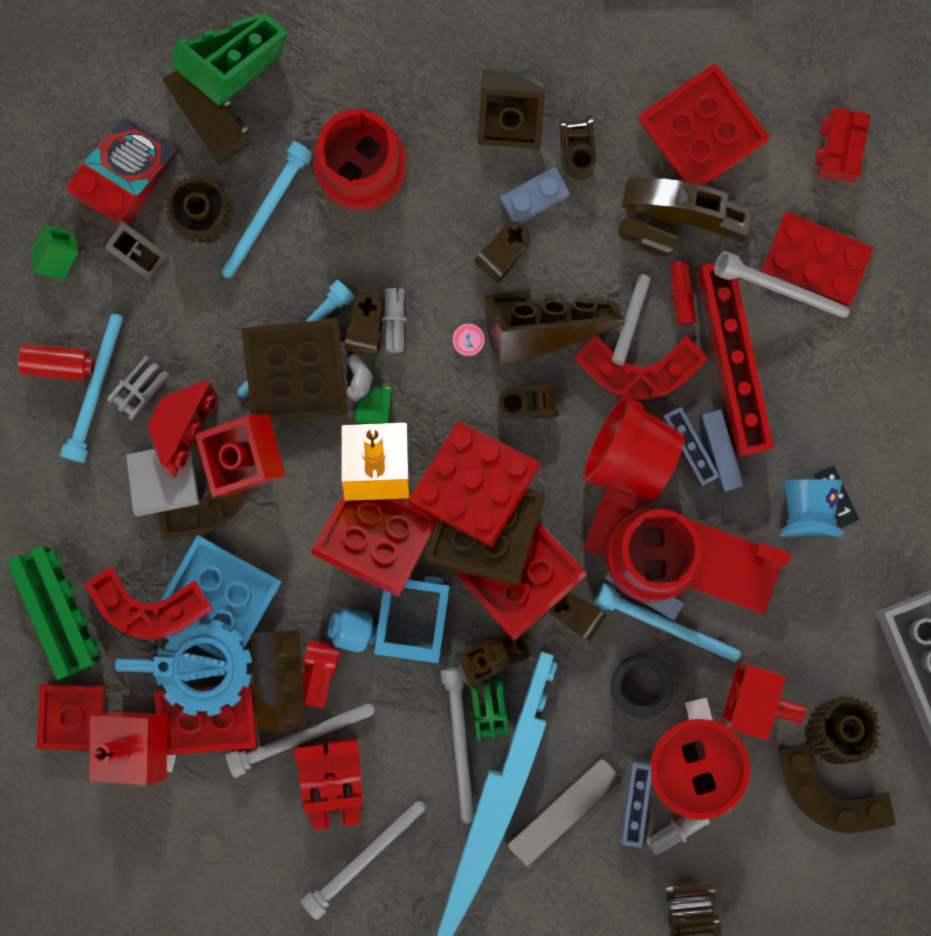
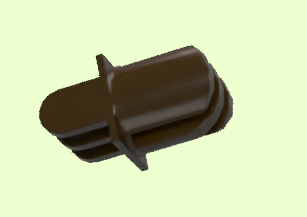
M648 216L645 223L630 217L622 220L618 234L622 239L637 244L635 252L639 249L658 257H667L678 243L677 232L668 226L650 220L651 216Z

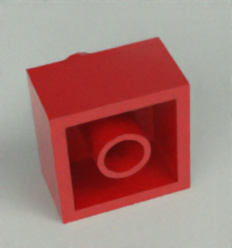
M269 414L247 415L195 434L212 497L236 494L286 477Z
M737 662L720 723L732 730L768 740L775 717L801 725L805 717L806 705L780 698L786 676Z
M117 711L91 715L89 781L150 785L167 780L168 715Z

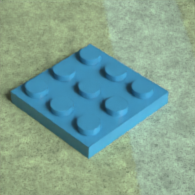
M197 535L161 601L169 598L195 580L214 608V610L200 618V624H210L211 619L224 622V629L229 632L235 629L243 637L240 643L245 650L251 640L250 633H254L283 581ZM206 643L196 644V646L226 661L221 650L215 646Z

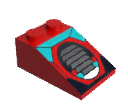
M123 118L85 159L65 190L75 199L111 222L117 224L121 220L130 226L178 152Z

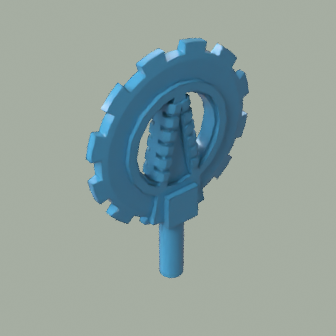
M199 619L182 631L167 636L168 643L165 648L159 647L154 659H116L115 670L116 672H152L153 676L156 677L157 684H163L167 691L164 697L172 706L177 702L185 707L184 713L196 716L197 711H207L208 716L222 713L220 707L226 704L232 707L242 698L238 693L243 686L248 688L252 674H247V663H252V657L249 649L244 651L240 643L243 637L235 629L229 632L223 628L224 622L211 619L210 624H200ZM206 643L221 650L226 661L187 653L186 651L196 644ZM226 674L222 683L209 691L195 690L185 682Z

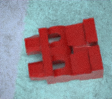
M359 738L330 741L328 743L329 752L326 750V742L298 745L294 748L304 814L309 813L313 830L331 827L330 810L341 809L343 826L360 824L361 806H363L365 801Z

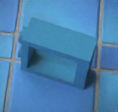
M411 574L404 587L440 593L433 647L385 641L392 594L383 590L374 654L439 663L450 588L448 585H443L444 578L425 576L424 582L412 580Z

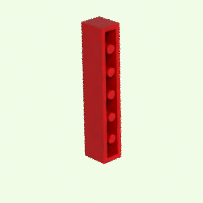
M715 263L702 265L697 271L736 458L767 452L774 449L738 278L727 280L716 276L714 273Z

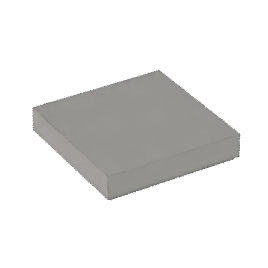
M192 448L189 451L186 466L179 470L176 478L171 477L162 467L156 449L126 455L133 513L136 517L199 504Z

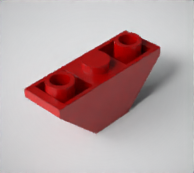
M204 380L162 397L148 423L160 464L171 477L176 478L179 470L186 466L189 451L194 441L196 442L195 434L203 432V424L208 414H211L217 406L218 394L208 381Z

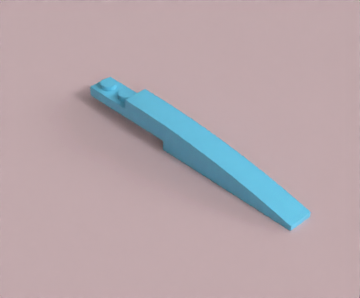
M540 650L502 772L490 769L488 771L436 936H453L495 856L514 813L547 723L545 719L536 717L535 714L536 711L542 713L548 695L543 693L546 680L552 682L556 671L557 663L552 662L553 654Z

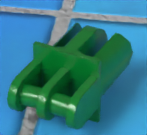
M495 679L499 706H492L489 680L482 681L485 708L480 709L477 685H471L470 690L477 741H482L481 737L491 736V739H496L495 735L505 734V737H510L502 679ZM503 720V725L494 726L493 721ZM489 722L490 726L480 728L479 723Z

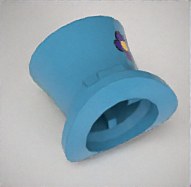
M834 479L782 480L789 519H787V526L779 531V537L805 535L845 537V532L837 528V520L835 519L838 496L843 481Z

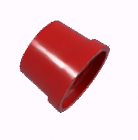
M349 109L334 115L323 126L314 151V174L320 189L334 203L352 210H369L388 202L399 191L407 172V155L399 136L380 116L363 109ZM364 137H370L381 146L372 159L365 157L357 151V146ZM350 162L362 170V175L358 180L350 182L339 175L345 163Z
M626 394L615 404L601 426L587 456L582 473V481L599 488L607 486L636 497L646 503H651L664 489L678 463L684 445V434L645 411L643 404Z
M662 507L638 508L621 517L609 532L604 550L606 568L614 584L629 597L647 603L668 601L683 593L695 579L702 556L701 540L693 524L681 514ZM661 528L664 531V545L662 547H646L643 542L644 529ZM648 560L664 561L665 578L647 579L645 577V562Z
M692 719L678 723L661 736L653 750L651 779L655 791L668 808L686 818L705 820L727 813L742 799L750 780V759L743 742L730 728L713 720ZM697 740L701 741L705 757L701 760L687 763L682 753V746ZM710 772L716 787L696 794L692 783L693 777Z

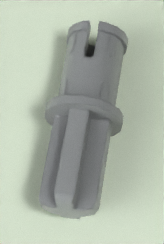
M389 288L384 290L385 317H382V322L385 323V351L399 353L403 351L404 323L407 322V318L404 317L405 290L398 289V292H396V288Z
M681 817L676 821L672 819L670 820V825L650 836L646 841L652 853L659 855L680 841L683 843L687 842L686 838L709 825L710 822L708 819L696 820Z

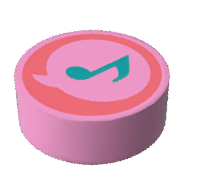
M474 324L461 325L454 332L453 346L463 356H475L484 346V334Z

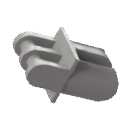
M147 355L124 381H119L120 384L107 399L109 403L114 402L117 404L120 412L125 411L129 415L128 419L131 421L135 420L144 408L151 404L149 400L170 377L166 371L159 374L161 367L156 363L149 366L151 359ZM125 388H128L131 392L124 399L120 394ZM138 397L142 401L135 408L131 402Z

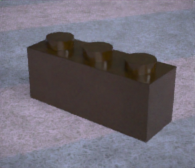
M177 70L162 79L218 165L250 145L246 138L250 131L240 116L234 119L229 112V109L233 107L229 99L220 106L217 105Z
M300 631L250 633L257 731L280 732L306 728Z

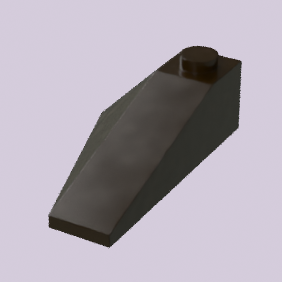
M519 292L485 295L484 298L490 345L498 363L531 360L622 326L625 322L615 301L576 298L570 303L555 300V296L545 295L544 300L527 299L526 293Z

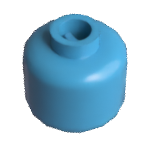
M344 607L338 613L334 612L332 614L327 635L332 638V643L337 648L362 652L368 644L374 643L377 635V626L373 625V619L369 612Z

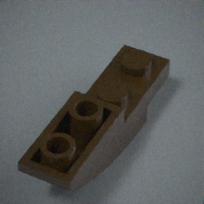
M629 178L626 181L621 206L624 209L647 217L651 216L650 218L678 228L686 222L742 243L748 237L752 210L727 202L729 193L698 184L658 178Z

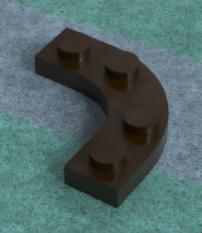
M250 489L236 494L212 497L210 492L197 505L159 512L162 540L203 535L219 529L239 512Z
M805 742L778 748L789 794L797 807L815 823L829 830L841 833H861L896 825L888 792L858 798L837 797L832 795L822 784L814 752L811 749L812 743Z

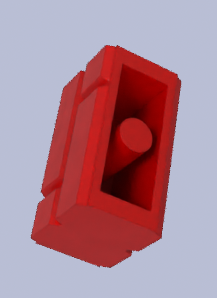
M833 108L827 117H822L819 135L824 136L822 148L817 147L813 166L818 167V177L836 179L837 181L854 183L860 177L871 115Z

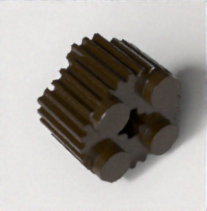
M205 174L202 177L197 175L196 178L191 175L190 179L184 177V182L178 181L176 185H171L173 189H168L169 196H165V199L168 201V204H165L168 210L165 212L171 226L182 238L184 237L187 241L191 240L194 244L197 241L199 244L205 243L209 245L222 238V233H227L225 229H230L228 223L233 222L231 216L234 215V209L231 199L217 180L214 181L211 176L208 178ZM205 204V210L197 215L194 212V208H201Z
M844 696L819 704V707L814 708L815 712L810 713L812 718L807 720L809 723L804 727V736L808 739V743H812L811 749H816L815 754L821 755L820 759H826V762L830 764L843 765L870 758V755L875 753L874 749L879 748L877 736H880V733L877 730L880 729V726L876 725L878 722V712H873L874 707L868 706V701L860 702L858 698L853 699V697L847 698Z
M706 883L666 887V901L670 902L668 918L670 936H721L720 918L715 916L714 912L716 895L713 884L706 885Z

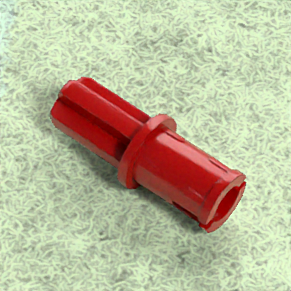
M686 261L671 263L669 268L673 293L670 294V298H674L677 326L695 324L697 319L693 295L696 292L691 287L688 263Z

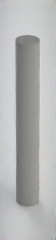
M640 274L638 276L625 322L613 354L612 362L615 364L624 365L651 280L647 275Z

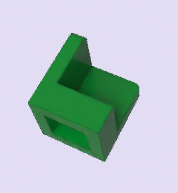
M44 224L30 252L33 272L64 279L78 254L74 231Z
M384 386V389L370 388L369 394L359 400L355 423L357 425L389 424L392 388Z

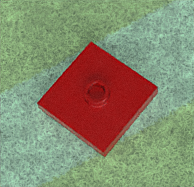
M40 684L36 749L90 751L91 715L105 713L106 686Z

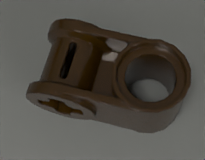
M586 116L583 120L567 122L565 119H560V137L562 147L564 148L567 172L576 180H585L592 175L596 164L592 116ZM577 157H584L589 161V165L580 168L573 163V160Z
M509 222L481 250L473 263L496 283H499L512 269L519 257L527 250L530 242L528 228L521 222ZM519 232L522 233V243L515 241L513 244H510V233L514 235Z
M370 292L362 293L355 299L351 322L346 336V352L377 357L381 341L384 306L375 294ZM368 301H372L373 306L377 310L371 311L369 316H366L361 306H367Z
M539 384L507 389L497 401L498 413L503 418L509 420L558 417L559 411L555 409L554 391L557 389V385ZM514 396L519 400L520 409L517 412H509L505 409L503 402L506 397Z
M568 592L563 601L567 604L564 610L559 608L555 612L554 605L547 612L566 624L567 628L591 642L607 614Z

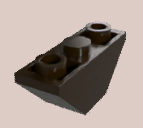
M507 632L453 654L464 682L468 686L474 685L531 657L522 634L516 640H513Z

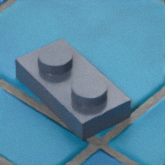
M553 167L500 196V201L511 221L522 223L570 197V192L556 167Z

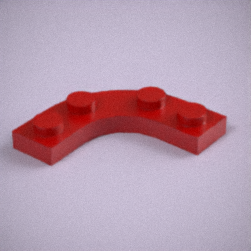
M597 335L573 357V360L602 388L619 397L627 394L635 400L655 399L671 393L686 382L709 359L687 336L662 360L650 366L638 367L629 365L624 362V365L613 363L614 352Z
M112 566L84 584L102 616L118 630L137 638L158 639L171 636L214 610L202 588L195 580L169 598L151 604H143L134 600Z

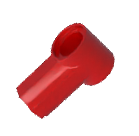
M309 640L303 662V668H305L303 674L305 705L319 708L325 707L332 675H335L339 662L340 648Z

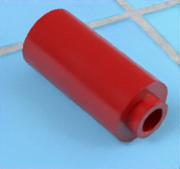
M23 343L18 358L19 373L26 376L86 381L88 375L92 376L95 367V359L90 356L89 350Z

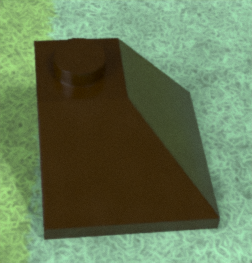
M483 70L478 145L540 149L546 90L516 72Z

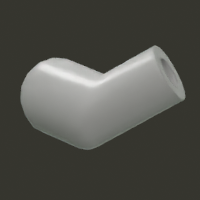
M356 353L345 361L354 375L351 386L347 387L346 390L347 396L353 401H359L362 397H366L369 394L373 381L372 373L360 355Z

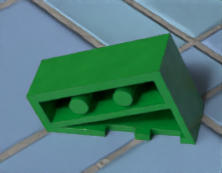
M264 12L230 23L229 28L213 32L212 29L205 31L202 37L187 41L185 38L177 40L171 66L220 106L282 56L288 31Z

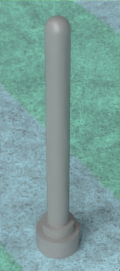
M728 251L722 252L716 260L714 273L721 278L730 280L739 277L841 318L847 317L850 313V309L846 305L743 265V261L740 260L738 255Z
M459 668L440 670L441 683L445 684V690H449L461 820L465 824H470L474 819L462 700V689L465 688L464 679Z
M365 704L251 751L234 750L226 753L225 757L234 778L246 774L247 769L252 768L251 764L370 717L374 714L375 708L372 704Z
M422 801L415 802L321 891L309 892L301 900V904L314 919L319 920L328 911L329 900L425 811V804Z

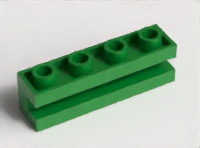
M42 545L30 550L31 552L26 555L14 557L6 562L56 679L60 680L100 663L97 657L100 655V649L96 640L93 637L89 638L85 629V626L88 625L86 616L81 608L77 609L72 599L75 596V591L70 580L63 578L60 567L63 564L56 549L51 550L50 546Z

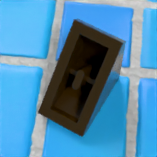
M119 220L102 244V247L112 256L149 281L168 256L121 220Z

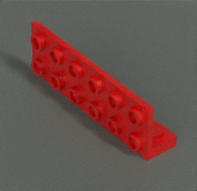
M606 487L603 490L583 548L604 557L605 543L615 523L633 510L654 506L637 501L638 498ZM688 519L696 528L702 545L700 567L689 588L764 614L781 566H788L791 553L763 543H754ZM645 528L643 531L644 545L646 547H662L664 545V531L661 528ZM648 560L645 562V572L665 578L664 561Z

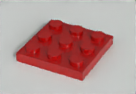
M716 62L637 117L638 122L679 179L683 182L706 186L770 140V137Z
M457 421L408 501L411 505L492 548L540 470L541 464L539 461Z
M343 493L313 546L311 555L399 597L435 529L437 518L411 505L406 498L345 501Z
M539 521L519 586L454 571L513 640H516L587 576L586 572Z

